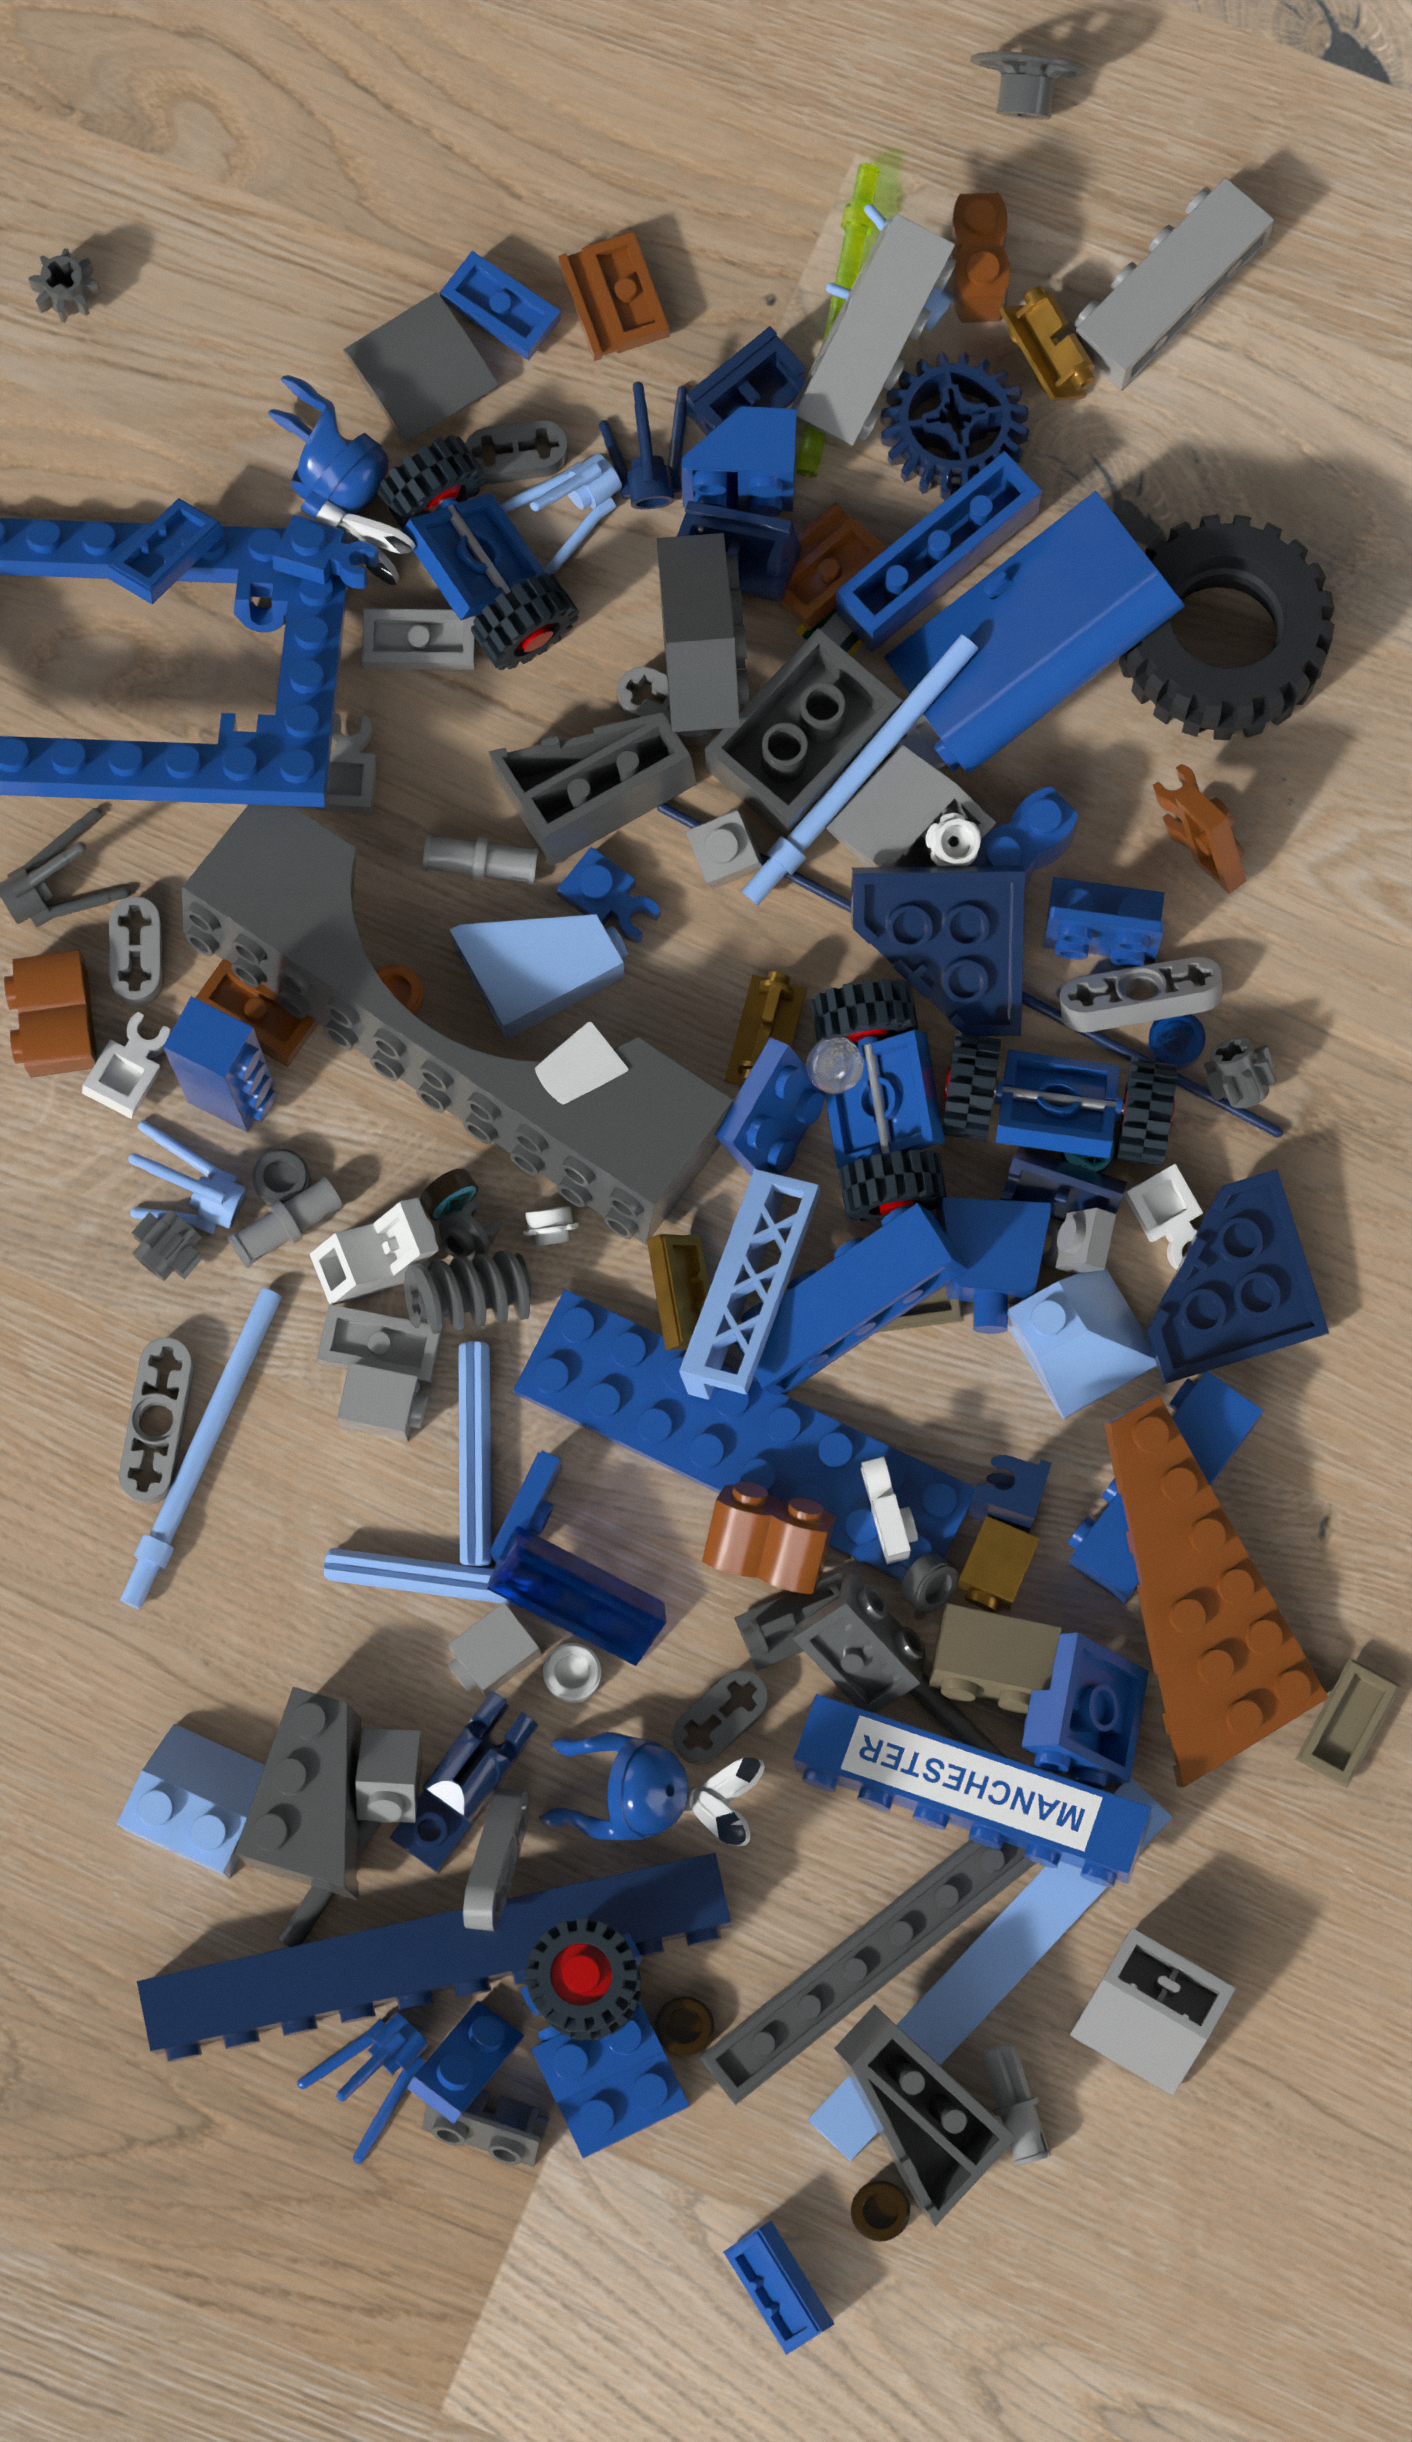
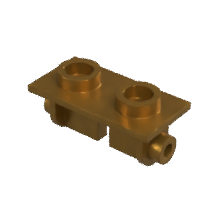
M1037 286L1023 296L1026 305L1001 307L999 312L1009 327L1010 338L1023 351L1035 372V380L1038 386L1049 396L1051 401L1085 398L1087 394L1084 388L1091 385L1096 379L1092 373L1095 365L1090 360L1076 334H1068L1063 340L1058 341L1056 336L1070 324L1056 302L1053 293L1045 292L1042 286Z
M770 971L767 978L752 974L724 1082L742 1086L769 1038L788 1044L792 1048L807 991L806 987L789 984L791 977L781 972Z

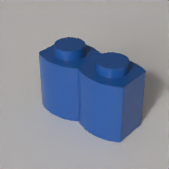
M1052 786L1037 790L1020 803L1010 823L992 829L981 839L977 857L969 866L1022 865L1025 871L1026 887L1034 870L1052 864L1068 849L1075 833L1078 813Z

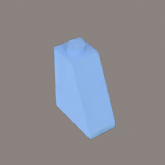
M597 914L460 924L450 929L455 950L506 1040L625 977L622 959L629 956L627 948L616 928L611 926L605 929Z

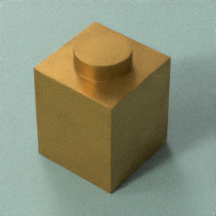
M986 1516L958 1581L957 1588L967 1592L964 1599L976 1607L993 1613L997 1612L999 1606L1010 1610L1040 1538Z

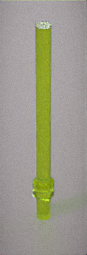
M862 163L858 167L852 201L845 204L841 228L845 230L835 284L848 289L852 288L859 274L866 236L873 233L875 224L865 213L864 208L867 204L873 205L880 168L868 163ZM833 294L822 345L845 302V299ZM806 424L796 473L803 477L815 478L818 475L826 435Z

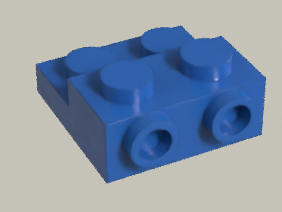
M1078 1632L1062 1633L1059 1635L1056 1658L1053 1663L1050 1690L1031 1691L1028 1713L1024 1724L1022 1747L1036 1754L1034 1760L1036 1767L1051 1772L1070 1771V1780L1100 1790L1105 1789L1106 1783L1130 1782L1149 1671Z
M641 2002L638 2003L631 2020L615 2034L603 2037V2039L594 2041L572 2039L567 2035L561 2034L552 2026L537 2033L542 2044L531 2048L583 2159L690 2107Z

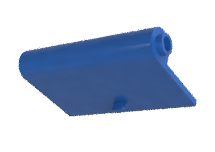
M1095 490L895 647L884 658L908 693L911 694L961 634L978 647L976 653L923 713L940 737V740L933 747L953 772L962 766L970 774L1184 608L1185 605Z

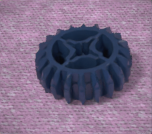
M942 351L937 356V367L932 368L928 362L921 358L916 363L917 376L906 371L900 374L898 384L901 389L892 388L890 391L888 390L886 402L890 407L881 410L880 422L887 427L881 431V443L883 446L892 447L888 452L887 460L891 466L904 464L901 469V478L904 480V483L920 476L919 491L925 494L931 489L933 484L939 485L940 497L945 501L951 495V488H961L1004 451L1016 463L1021 462L1024 451L1020 444L1028 442L1029 429L1022 424L1028 420L1029 411L1026 406L1017 404L1021 400L1022 395L1019 386L1005 388L1009 376L1005 369L991 376L989 375L990 361L987 357L979 361L977 367L969 366V355L964 351L958 358V364H949L947 355ZM961 393L972 395L984 403L973 404L968 402L961 396ZM940 394L939 407L933 411L922 413V419L910 421L915 410L924 401ZM949 408L952 411L953 421H956L957 426L963 429L961 430L960 444L958 443L956 431H953L950 423H946L948 422ZM1000 431L994 443L986 451L975 457H969V447L973 442L987 438V433ZM925 449H940L948 455L949 460L939 458Z

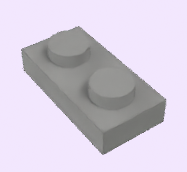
M364 609L363 668L475 670L476 638L472 634L471 626L475 625L473 621L476 616L460 621L454 610Z
M329 1304L317 1361L319 1364L348 1369L351 1362L414 1375L418 1377L420 1384L431 1386L443 1330H441V1333L433 1334L428 1323L421 1322L419 1328H414L408 1319Z

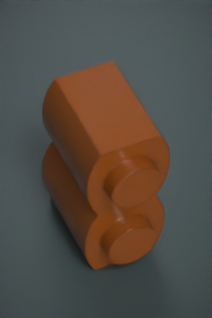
M999 193L959 194L955 202L950 241L955 244L951 254L952 258L956 260L953 293L956 297L953 300V305L961 323L1000 322L1002 315L999 309L1006 306L1010 279L1009 260L1004 250L1008 217L1005 203Z
M73 950L12 959L13 975L4 977V987L9 1010L18 1009L19 1029L10 1031L11 1049L15 1064L24 1063V1067L31 1078L92 1069L98 1060L92 1018L87 965L81 951Z
M738 1482L734 1485H725L715 1502L702 1562L723 1572L758 1578L781 1589L813 1594L822 1577L836 1516L824 1511L821 1504L810 1499L794 1498L790 1501H780L769 1495L764 1487L755 1483Z

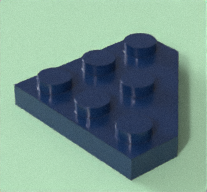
M1023 866L852 867V928L868 944L873 945L892 964L893 968L905 980L911 983L924 998L927 997L962 1034L973 1036H1021L1025 871Z
M1278 1169L1226 1184L1218 1189L1146 1328L1147 1337L1163 1385L1206 1372V1370L1210 1371L1329 1334Z

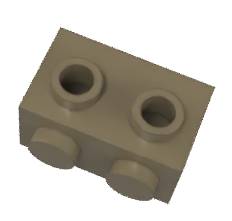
M947 1603L940 1622L928 1687L941 1689L942 1695L953 1700L973 1701L978 1697L999 1702V1707L1010 1712L1028 1713L1031 1691L1050 1690L1053 1663L1056 1658L1059 1635L1062 1628Z

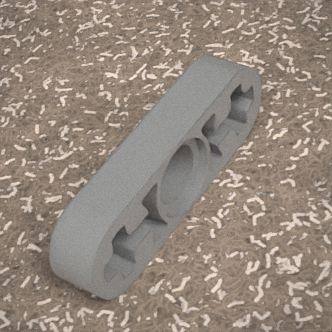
M1189 957L1077 977L1064 984L1060 991L1061 1019L1068 1028L1074 1031L1094 1032L1206 1012L1215 1008L1222 1000V970L1215 961L1209 958ZM1194 983H1200V986H1194ZM1172 986V992L1167 993V987ZM1140 988L1149 989L1156 993L1152 998L1141 1001L1127 996L1129 992ZM1116 996V1002L1111 1003V997ZM1089 1002L1090 1006H1083L1082 1003Z
M163 1337L153 1340L144 1348L139 1361L119 1470V1481L128 1497L142 1505H154L163 1501L167 1497L175 1479L194 1374V1362L186 1346L174 1338ZM172 1351L176 1362L182 1364L180 1371L173 1370L170 1372L167 1389L170 1393L178 1392V1398L173 1400L160 1393L145 1395L147 1387L159 1391L161 1376L158 1369L152 1367L153 1361L163 1360L165 1353ZM153 1406L166 1407L173 1415V1423L170 1430L158 1437L149 1436L141 1429L142 1415ZM138 1442L152 1449L168 1448L166 1456L158 1452L154 1454L153 1469L156 1474L162 1476L160 1483H150L148 1492H141L138 1482L131 1479L133 1472H142L146 1463L147 1454L145 1451H135Z
M496 1788L493 1793L465 1890L463 1921L467 1929L497 1931L499 1928L527 1829L529 1813L527 1791Z

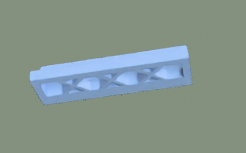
M754 1169L679 1369L688 1395L710 1400L714 1387L747 1395L821 1194L818 1184ZM782 1194L802 1198L796 1214L775 1224L784 1200ZM790 1232L785 1243L782 1238V1235ZM775 1239L782 1252L779 1263L756 1275L767 1243ZM771 1282L768 1293H766L763 1286ZM756 1290L763 1302L760 1314L737 1326L749 1293ZM752 1333L749 1344H747L744 1337ZM735 1341H738L745 1354L738 1374L721 1371L729 1346Z

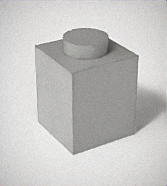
M738 810L685 831L705 882L713 889L757 872L764 865L746 818Z
M350 1362L337 1420L343 1429L408 1442L411 1428L421 1429L428 1395L420 1393L421 1386L417 1376Z
M503 1602L448 1644L455 1659L447 1665L467 1692L477 1686L483 1695L487 1697L491 1691H496L541 1656V1652L534 1640Z
M362 1728L355 1781L357 1820H372L383 1823L416 1822L422 1772L421 1731Z

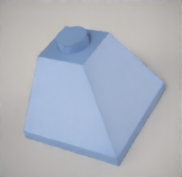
M1106 1267L1105 1270L1080 1273L1059 1280L1008 1309V1329L1063 1420L1157 1367L1147 1335Z

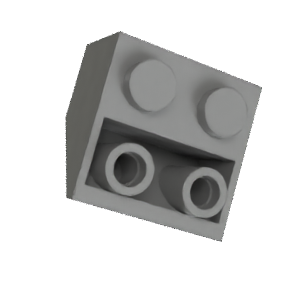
M900 745L825 828L865 867H932L938 865L931 859L930 854L932 851L926 845V833L933 823L940 822V818L948 813L962 814L965 820L974 822L977 825L981 839L996 822L955 782L904 745ZM951 836L948 840L949 845L955 847L958 844V839L955 836Z
M1131 1928L1069 2036L1173 2096L1208 2040L1236 1988L1136 1929Z

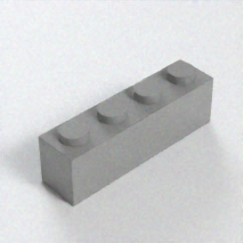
M1226 177L1212 191L1208 187L1203 188L1187 206L1185 213L1188 216L1176 228L1170 224L1164 227L1151 242L1148 248L1151 253L1138 266L1131 262L1124 267L1111 285L1114 290L1101 303L1096 299L1091 301L1074 322V325L1077 327L1076 336L1095 365V368L1121 391L1270 240L1274 219Z
M897 213L888 215L791 408L797 409L796 420L844 445L853 446L857 437L864 441L866 440L880 413L879 410L873 408V405L882 388L890 391L902 372L905 361L898 356L906 340L909 337L915 341L929 318L931 311L924 308V305L933 287L941 291L955 267L956 260L949 257L955 246L954 243Z

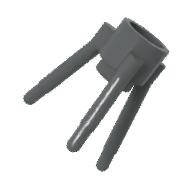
M93 808L25 865L7 875L8 878L0 882V897L17 924L31 918L37 928L53 918L109 904L110 902L130 896V890L123 887L49 907L45 903L54 898L45 879L84 853L86 845L83 842L76 843L65 852H62L55 858L53 857L100 818V809Z

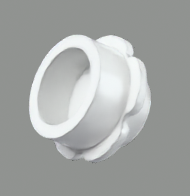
M945 814L940 818L939 823H933L926 833V845L928 848H931V859L938 866H969L977 857L981 843L980 831L974 822L965 820L962 814ZM951 836H955L958 839V844L955 847H951L948 843Z
M571 1206L526 1212L528 1229L522 1231L525 1236H535L536 1246L570 1241L568 1230L578 1228L579 1222H573Z

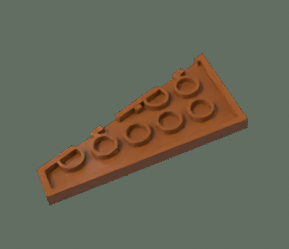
M1154 1394L1104 1423L1117 1492L1122 1495L1129 1530L1126 1531L1129 1551L1133 1553L1139 1579V1584H1136L1153 1670L1154 1674L1158 1675L1165 1708V1712L1162 1715L1166 1734L1170 1735L1176 1763L1173 1766L1176 1784L1178 1787L1184 1788L1328 1699V1696L1159 1394Z

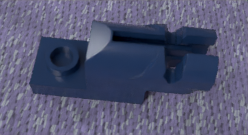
M494 1691L489 1693L423 1785L424 1791L418 1798L416 1822H400L389 1837L394 1843L437 1874L491 1802L495 1789L501 1788L507 1780L505 1775L539 1727L531 1717L522 1711L506 1732L504 1742L502 1744L495 1742L491 1734L509 1709V1705L506 1703L507 1700Z

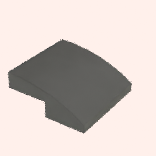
M437 292L343 349L370 396H375L403 444L499 386L472 341Z

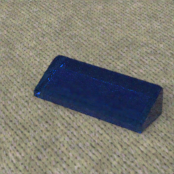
M517 1526L510 1535L487 1583V1589L634 1666H637L666 1624L665 1604L660 1599L520 1526Z

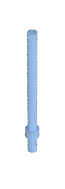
M960 635L786 839L780 836L766 853L770 858L741 890L748 899L758 906L786 873L792 875L806 859L803 855L806 849L976 653L978 647L964 635Z
M261 1288L149 1536L142 1535L133 1556L138 1560L119 1600L128 1606L141 1610L158 1570H165L174 1551V1547L170 1545L282 1299L280 1294L270 1289Z

